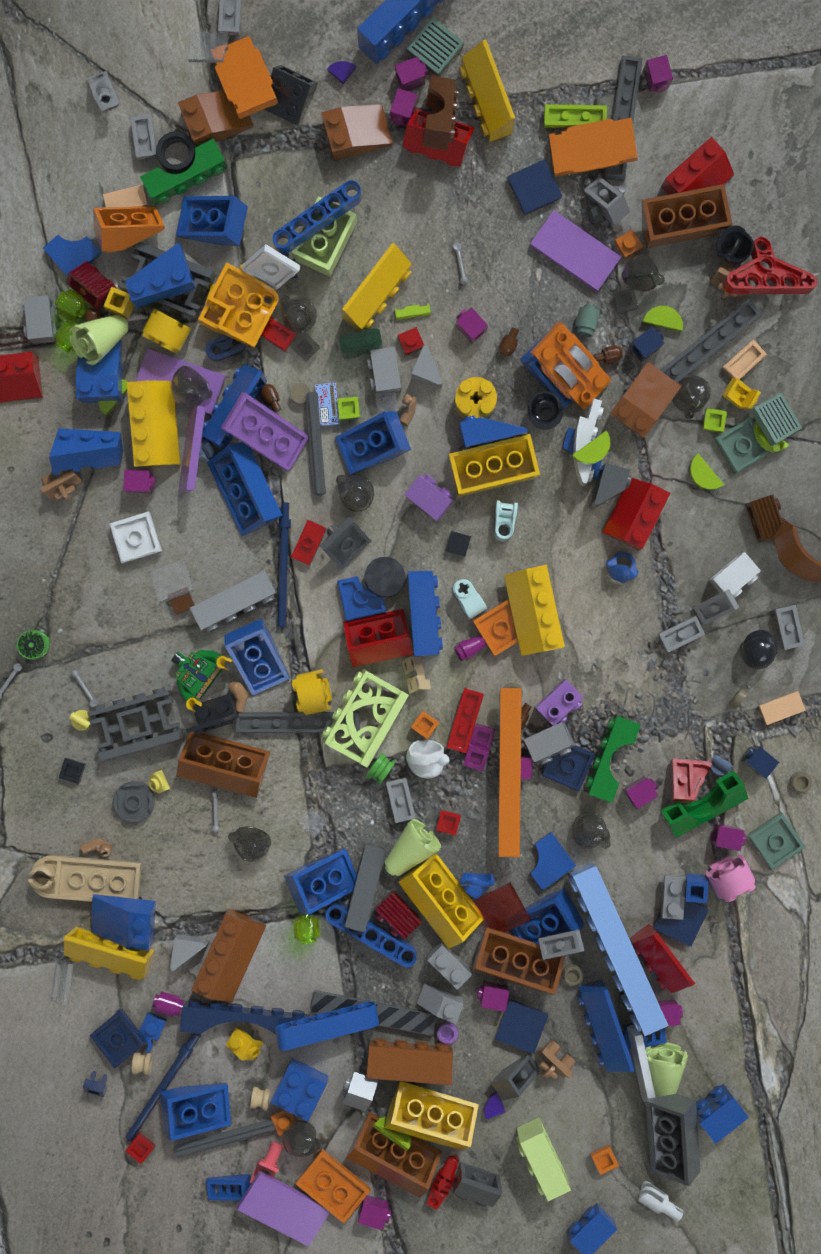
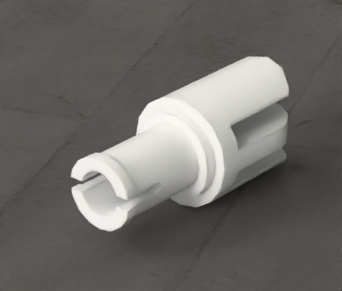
M644 1181L641 1184L639 1202L657 1214L663 1212L675 1222L680 1221L683 1216V1210L671 1203L666 1193L650 1182Z

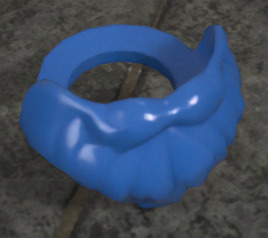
M620 552L615 554L611 560H606L607 571L613 580L625 583L635 579L639 573L636 568V561L629 553ZM621 556L629 558L632 567L629 569L628 566L617 565V558Z
M463 873L460 884L465 889V892L475 899H478L495 883L494 877L490 873L485 875L481 873Z

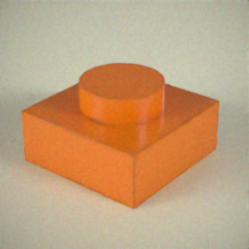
M633 229L614 241L624 259L643 248Z
M422 710L411 728L428 739L440 722Z
M284 1109L271 1114V1119L279 1135L291 1131L299 1125L295 1115Z
M609 1144L590 1153L600 1175L619 1167Z

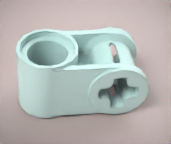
M497 500L494 536L498 541H507L513 535L518 503L507 504ZM501 526L507 527L509 535H500L498 528Z
M461 579L454 583L453 593L469 619L487 609L485 602L476 592L470 581ZM460 583L461 585H467L466 594L458 592Z

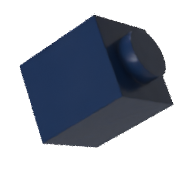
M651 327L632 341L629 347L637 358L643 362L664 345V338L659 330Z
M757 745L749 747L743 755L745 758L742 760L759 776L766 779L780 763Z

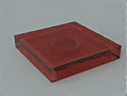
M511 882L474 900L488 927L504 933L529 922L531 919Z

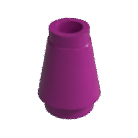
M480 635L458 642L454 646V650L460 661H468L486 647V643Z

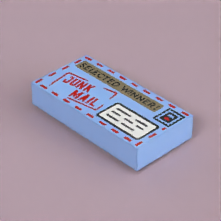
M336 383L316 384L315 389L318 393L321 427L340 425Z

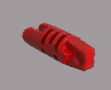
M451 1154L447 1158L444 1167L439 1168L431 1185L427 1205L436 1210L439 1209L448 1196L456 1179L455 1171L460 1162L457 1155Z

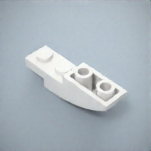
M593 399L587 418L580 416L577 420L573 454L590 443L591 439H595L598 430L595 427L596 420L601 419L604 409L600 407L601 400ZM574 459L579 483L585 486L587 481L591 482L594 470L591 469L592 464H584Z

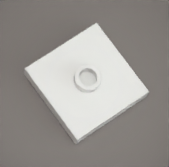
M266 244L242 265V271L259 279L274 290L280 288L300 270L299 264Z
M149 511L109 524L122 564L162 552Z

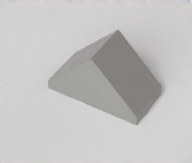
M425 345L412 371V378L439 389L442 388L443 383L428 346Z
M178 934L174 938L170 965L172 972L206 947L209 943L208 939Z

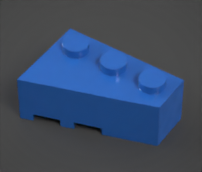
M179 242L125 281L131 302L136 308L196 289L184 250Z
M58 428L49 455L53 475H59V471L73 469V472H78L80 468L93 466V469L120 465L124 452L121 432Z

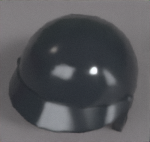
M738 225L726 228L716 242L717 255L725 262L735 265L744 262L751 255L754 248L752 237L744 228Z
M550 391L538 392L529 401L528 417L536 428L542 430L552 429L560 423L563 417L562 403L559 397Z
M765 630L753 631L747 635L740 647L745 664L757 670L771 665L778 653L775 637Z

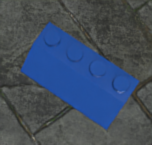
M243 364L242 368H238L235 371L233 383L225 388L222 394L224 398L220 404L217 403L212 410L213 416L210 421H206L203 425L202 437L222 450L229 446L234 437L221 429L241 393L245 392L256 400L262 386L267 382L263 372Z
M243 442L229 445L207 462L241 536L264 527L282 516L279 506L249 446Z
M409 571L408 582L414 656L439 654V650H443L442 637L438 638L437 630L441 629V617H436V609L440 608L439 596H435L434 588H438L437 575L433 576V571Z
M600 979L579 986L580 994H577L580 1006H585L587 1013L583 1015L587 1027H592L593 1033L590 1036L594 1047L598 1046L600 1053L597 1054L600 1065H605L607 1072L635 1071L608 989L603 980Z

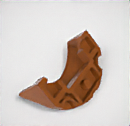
M784 520L773 537V545L776 547L779 561L789 572L797 575L799 578L812 582H821V562L813 558L804 549L798 537L797 527Z

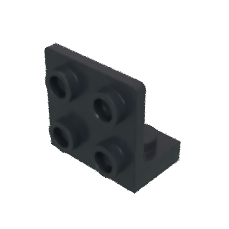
M283 65L273 67L271 73L273 84L271 87L278 104L264 110L297 125L300 122L308 95L316 90L318 82Z
M232 693L201 702V707L195 704L193 708L196 711L194 714L198 725L187 728L186 732L194 731V734L197 735L232 724V719L239 717Z

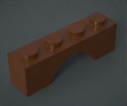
M434 75L430 77L426 106L432 108L437 113L429 114L426 117L422 146L447 151L449 142H453L458 89H455V79Z

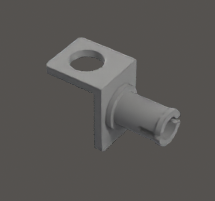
M107 71L88 78L89 86L101 111L119 104Z

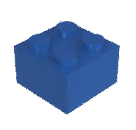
M292 1057L273 1094L271 1103L309 1121L328 1083L329 1076Z
M724 1084L714 1087L707 1097L696 1101L697 1120L715 1144L749 1118Z

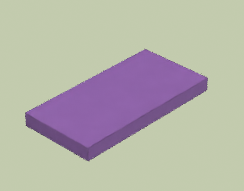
M553 210L530 243V246L596 292H598L621 259V256L555 210Z
M147 348L136 381H174L175 403L192 409L196 406L205 407V413L213 416L212 410L218 402L226 376Z
M245 392L241 393L221 429L288 472L309 439L307 434Z
M196 406L189 411L178 490L180 493H188L195 490L206 409L202 406Z
M262 1171L258 1172L237 1205V1210L308 1247L330 1213L313 1198Z

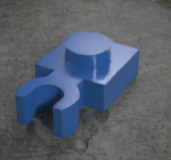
M149 1011L139 1030L147 1040V1053L153 1048L152 1039L159 1040L167 1022V1019Z

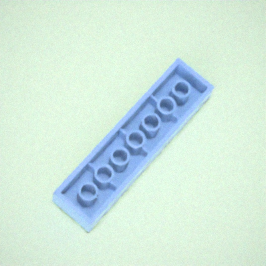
M591 862L569 872L571 878L568 879L574 892H578L580 895L577 898L581 909L584 912L587 911L589 915L586 917L590 929L593 932L596 931L598 935L594 937L599 949L606 953L603 956L605 963L610 971L615 973L612 976L614 983L619 991L624 993L621 995L623 1003L628 1011L633 1013L629 1015L633 1025L638 1032L642 1031L644 1036L669 1026L596 865Z

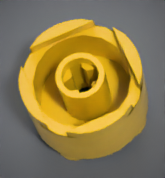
M153 309L143 329L142 336L177 354L178 351H181L191 328Z
M481 377L468 378L462 381L456 390L454 399L455 409L462 418L475 416V418L487 419L494 411L497 394L490 381ZM473 396L479 399L478 404H474V401L471 400Z
M323 669L298 674L296 679L292 680L293 690L297 692L299 699L296 700L299 713L304 712L305 715H311L332 709V706H328V702L332 701L329 682L327 678L323 679L321 675L325 673Z

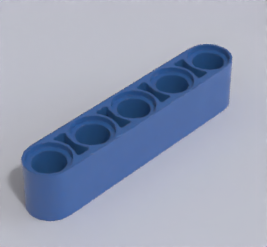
M354 180L345 182L279 228L273 234V243L276 250L281 254L291 252L357 206L362 199L359 183ZM355 190L357 194L350 197L347 195V192ZM333 202H337L340 204V206L336 209H332L329 207L330 204ZM316 214H320L323 216V218L319 221H315L312 219L313 216ZM299 226L306 228L302 233L295 232V229ZM282 238L288 239L285 245H279L278 241Z
M333 902L328 906L326 919L333 926L404 967H411L416 963L417 952L413 945L401 938H396L391 932L368 920L365 933L344 928L349 908L338 902ZM338 909L341 912V916L334 918L331 916L330 911ZM373 930L377 933V936L374 939H370L366 936V932ZM386 941H393L395 947L393 949H386L384 943ZM405 951H409L413 954V957L406 960L402 957V954Z
M372 1001L279 1024L275 1027L278 1048L281 1051L290 1050L374 1028L379 1025L376 1004Z

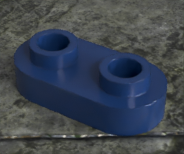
M224 335L209 341L205 351L212 361L217 362L242 353L246 348V344L240 342L238 347H233V343L237 340ZM219 348L220 353L214 354V349Z

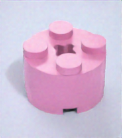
M738 854V858L734 859L731 855L724 857L710 866L712 869L710 872L707 870L705 872L716 896L724 899L725 902H731L738 895L744 892H751L756 887L754 884L755 877L743 855Z

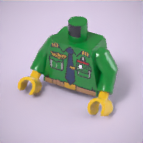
M214 650L191 652L188 657L177 652L173 656L171 662L179 667L175 674L177 678L176 684L182 698L186 702V707L190 711L196 712L193 708L195 704L200 707L202 706V703L197 699H202L223 669L228 670L225 667L226 661L232 662V659L222 656Z

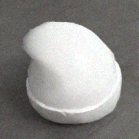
M432 740L413 742L406 755L408 766L412 772L425 779L437 777L442 772L443 767L449 763V757L444 754V747Z

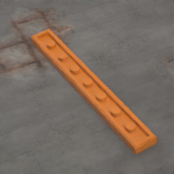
M500 688L499 857H520L522 688Z

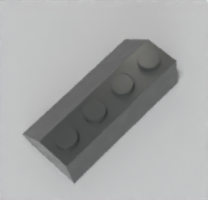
M679 1094L649 1098L646 1100L651 1172L689 1187L700 1173L696 1100Z

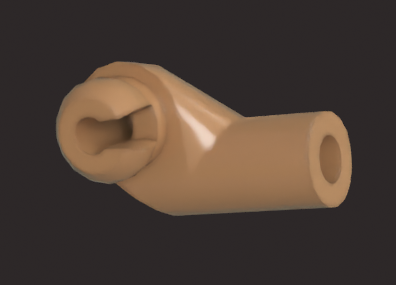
M405 394L402 404L407 406L400 417V422L408 426L415 413L416 398Z
M231 682L228 687L229 691L236 698L237 711L243 712L248 693L240 682Z
M95 838L80 845L83 854L96 850L102 853L101 856L107 857L112 851L111 844L100 838Z

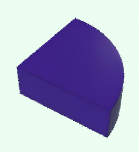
M339 61L330 65L327 71L344 84L356 70V65L347 61Z
M497 1091L490 1095L485 1104V1119L505 1113L502 1100Z

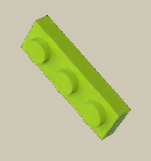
M545 104L544 128H568L607 120V105Z

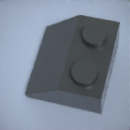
M605 463L599 469L589 508L594 509L617 496L622 491H625L626 488H629L632 478L629 475L630 469Z
M460 1161L456 1179L452 1185L453 1194L462 1200H473L482 1207H493L502 1195L500 1175Z

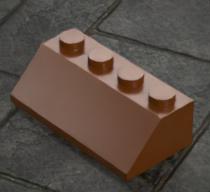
M724 184L642 200V231L646 248L719 235L726 228L733 225Z
M194 731L189 733L178 759L177 776L257 798L265 775L270 751L204 733L195 735Z
M228 909L191 991L209 999L232 1002L267 925L232 909Z
M486 927L471 970L541 993L556 995L566 955L543 960L540 944Z
M375 1038L370 1040L366 1078L452 1085L453 1049L448 1044L443 1043L428 1045L427 1042L417 1041L415 1044L407 1043L405 1040L389 1042L384 1038Z
M369 1112L355 1136L346 1158L419 1198L422 1197L429 1190L442 1151L414 1136H410L411 1144L407 1151L372 1127L380 1117Z

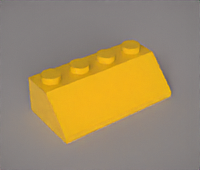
M485 39L462 57L459 72L462 79H466L468 84L466 90L469 98L474 100V113L476 117L481 119V132L484 137L487 136L489 142L512 134L515 115L489 45Z
M392 243L342 308V320L361 334L364 330L368 331L375 322L373 320L377 313L380 315L387 306L385 302L389 297L394 298L400 289L398 285L401 281L406 282L412 274V271H410L412 263L396 244Z
M147 380L127 382L134 467L181 464L174 381Z
M530 434L449 454L458 497L535 479L540 476Z
M547 564L504 574L521 656L565 647Z
M437 853L415 866L398 882L448 949L464 942L485 919L484 915Z
M75 927L64 938V956H68L71 961H85L95 968H101V966L109 968V971L112 973L129 974L130 978L136 980L144 979L148 975L155 953L154 949H149V951L128 949L79 927Z
M399 1081L389 1106L385 1128L465 1151L472 1144L479 1104Z

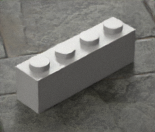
M264 570L190 607L200 629L203 631L207 629L210 632L219 627L218 623L224 620L226 623L238 618L236 614L242 611L245 614L256 609L255 605L263 602V604L271 602L275 599L274 595L278 593L267 571Z

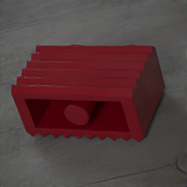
M88 261L83 262L68 272L66 284L97 311L104 307L111 287L116 288L111 280L101 275L99 270L89 264Z
M394 890L388 893L374 909L376 911V918L381 923L386 921L391 927L389 929L396 938L401 937L405 940L422 923L421 918Z

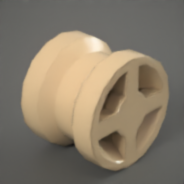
M138 1052L134 1053L132 1074L143 1072L145 1075H150L153 1063L152 1053H147L146 1055H141Z
M254 1087L250 1108L260 1107L267 1111L271 1089L260 1090L258 1087Z

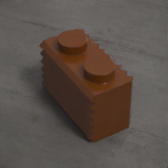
M770 495L746 503L745 505L757 542L760 543L772 539L785 520L781 518L779 513L781 505L778 498Z

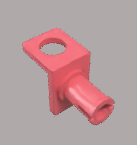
M274 1141L271 1142L265 1159H259L250 1183L253 1182L261 1170H266L271 1177H275L276 1172L278 1173L279 1171L276 1163L284 1147L283 1145Z

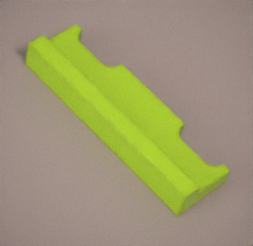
M428 303L427 306H419V304L405 306L401 310L395 308L396 320L431 315L430 305Z

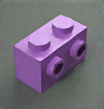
M424 474L419 475L404 495L436 521L440 520L455 501L452 498L453 494L447 488L443 487L441 489L435 484L437 481L429 474L426 476Z
M563 679L534 708L554 726L564 722L568 718L566 714L570 710L573 712L582 705L581 700L584 697L567 679Z

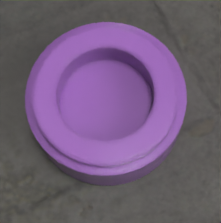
M443 1022L438 1026L437 1037L439 1041L443 1044H452L456 1041L458 1030L452 1022Z

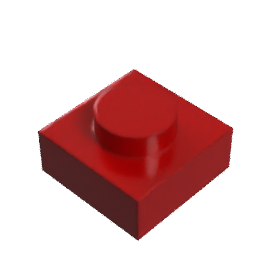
M417 327L398 334V339L405 355L418 351L425 346Z
M441 809L436 830L456 835L461 814Z
M139 1132L125 1152L142 1164L156 1145Z

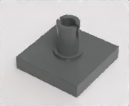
M350 517L339 527L336 524L331 525L330 527L334 532L328 528L327 535L329 537L320 545L323 551L341 569L346 567L371 542L368 536Z

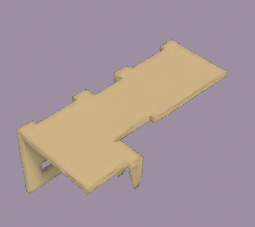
M410 656L403 660L402 665L405 675L416 670L417 674L406 680L409 693L412 694L418 690H431L430 680L425 679L421 656Z

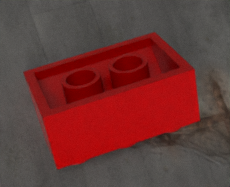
M416 108L407 124L402 148L414 154L426 155L432 160L444 161L450 166L461 167L475 127L455 121L453 142H449L447 151L422 146L426 117L433 113Z
M711 136L665 178L661 188L670 195L722 185L734 176V172L726 152Z
M32 351L0 355V403L43 398L39 357Z
M631 478L629 488L622 491L602 533L638 551L642 550L671 493L652 483Z
M404 609L343 622L352 667L413 654Z
M650 924L629 938L633 942L632 946L636 955L640 956L642 954L646 961L643 964L650 973L654 971L657 974L658 978L656 981L663 990L667 988L670 993H674L696 984Z

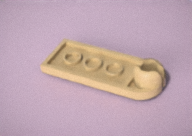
M47 855L34 864L28 875L40 873L46 874L48 877L32 876L28 879V882L38 895L45 898L92 902L93 894L139 899L142 862Z

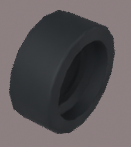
M179 131L169 132L158 141L156 155L162 168L168 173L181 174L192 166L195 160V146L192 139L185 133ZM173 143H184L189 150L188 158L183 163L170 164L165 158L166 149Z

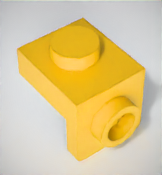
M732 378L722 396L738 409L751 410L757 403L761 392L750 389L738 378Z
M236 1027L225 1045L241 1060H253L259 1055L263 1042L254 1040L241 1027Z

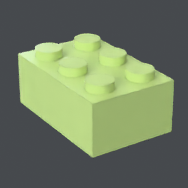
M318 196L315 203H317L322 198ZM331 203L329 207L332 209H336L339 206L334 203ZM348 211L291 252L293 259L331 277L356 226V214ZM316 214L313 216L312 219L315 221H319L323 218V216L320 214Z
M538 1117L518 1127V1136H516L517 1146L522 1157L525 1156L531 1176L535 1177L540 1195L545 1194L547 1201H550L571 1191L566 1172L540 1118Z

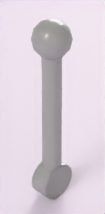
M590 178L585 179L584 184L585 186H589L593 181ZM611 185L621 194H624L627 190L625 185Z
M456 242L453 245V250L456 251L459 264L460 283L465 285L468 279L465 277L462 264L461 244Z
M16 663L13 666V672L1 687L0 699L16 673L22 670L23 666L20 663Z
M73 670L71 675L76 678L89 698L90 706H98V700L94 699L79 677V671Z
M213 790L214 826L212 827V832L218 833L220 831L217 812L218 790Z

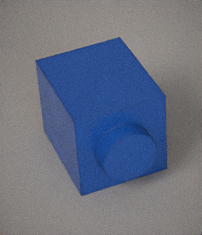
M686 873V902L707 903L709 883L706 875Z

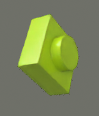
M358 397L337 399L339 420L360 419Z
M706 408L702 430L723 433L727 411Z

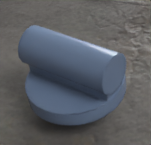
M203 439L201 441L199 458L201 461L205 459L208 462L217 455V452L207 439Z
M718 755L713 756L711 771L714 775L723 777L732 772L733 766L730 762L723 760Z

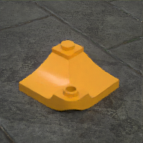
M226 262L198 318V323L216 333H221L255 348L278 305V294L269 285ZM270 298L272 302L267 304L264 299Z

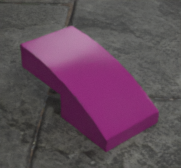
M478 723L475 724L463 766L483 772L496 729Z

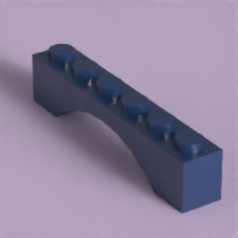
M190 999L182 1007L180 1032L201 1034L209 1028L222 1023L248 1022L262 1026L276 1035L275 1027L277 1025L309 1017V1014H305L302 1010L284 1012L282 1008L265 1010L262 1006L247 1008L237 1003L228 1006L222 1005L218 1001L201 1003V1000Z

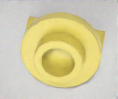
M79 710L70 715L69 719L75 729L84 731L91 727L90 716L88 717V711Z
M162 770L150 775L148 783L151 790L161 793L170 789Z

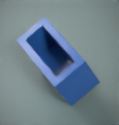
M596 1203L593 1207L590 1206L586 1209L583 1217L578 1222L575 1221L571 1224L567 1233L570 1242L582 1254H593L617 1231L615 1221Z

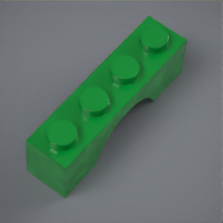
M213 138L195 148V160L187 171L181 174H169L157 167L143 174L140 178L153 203L157 205L168 202L170 197L176 194H184L188 188L194 185L203 184L207 178L213 175L218 176L222 174L228 167Z
M617 715L609 719L606 729L609 731L606 738L603 737L599 745V749H601L600 755L595 757L592 764V769H594L592 777L589 776L585 783L586 793L605 801L613 802L619 783L614 779L610 771L611 757L619 747L634 744L641 724Z
M732 771L715 780L714 787L704 798L693 803L677 801L662 809L661 813L674 837L678 838L749 798L744 783L735 771Z

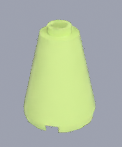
M115 314L77 324L70 329L72 331V335L69 337L70 342L80 358L85 357L88 360L86 363L94 365L100 362L128 332V322L124 317Z
M416 819L408 822L385 860V869L390 875L400 876L440 850L441 844L432 831L428 833L423 828L426 825Z
M667 1042L655 1047H646L645 1050L655 1097L676 1094L688 1060L687 1052H682L680 1046Z

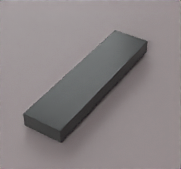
M365 845L344 928L365 933L386 850Z

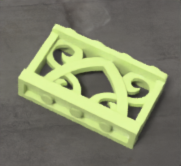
M363 669L362 672L358 671L353 679L354 686L351 691L348 689L344 694L342 707L335 710L332 716L334 721L330 727L327 726L324 729L321 737H323L322 741L325 745L368 768L409 695ZM369 681L374 682L377 687L376 696H372L370 687L367 693L362 692L363 684ZM381 685L396 693L394 698L380 696ZM358 694V696L361 699L354 701L356 695ZM373 704L372 712L374 718L379 722L378 726H365L356 731L353 711L362 706ZM378 704H380L379 709L385 708L383 715L377 713ZM344 716L346 718V724L341 723ZM340 729L344 731V735L340 738H346L349 735L352 737L343 744L337 743L335 740V733ZM365 731L371 732V737L369 739L365 738V734L362 736V738H360L359 736ZM355 742L362 751V754L359 756L346 748Z

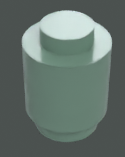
M585 304L584 307L579 308L575 325L577 329L576 334L591 337L593 332L596 331L600 313L596 306Z

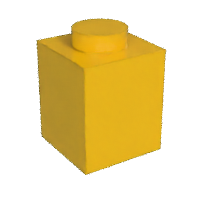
M111 287L104 307L109 313L118 314L129 320L134 304L131 302L129 293Z

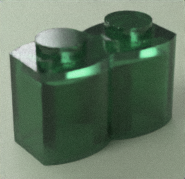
M376 328L366 329L360 333L349 332L339 337L342 356L346 359L357 358L362 354L371 355L370 350L383 349L380 330Z

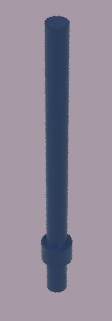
M281 502L282 516L278 524L280 528L277 626L286 627L289 528H291V519H289L290 503Z
M193 1033L187 1043L182 1045L178 1051V1057L125 1135L128 1140H133L160 1099V1092L166 1090L184 1061L189 1059L194 1051L193 1047L201 1037L200 1034Z

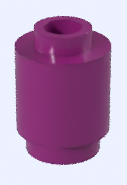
M161 991L160 995H155L152 1007H155V1012L173 1018L174 1016L179 1017L185 1000L180 999L179 996Z

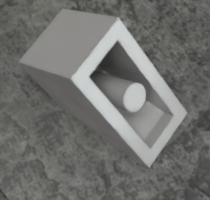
M600 176L584 189L589 199L600 207L602 215L614 225L631 212L623 194Z
M426 983L423 984L417 1000V1004L435 1016L455 1024L464 1005L463 997Z

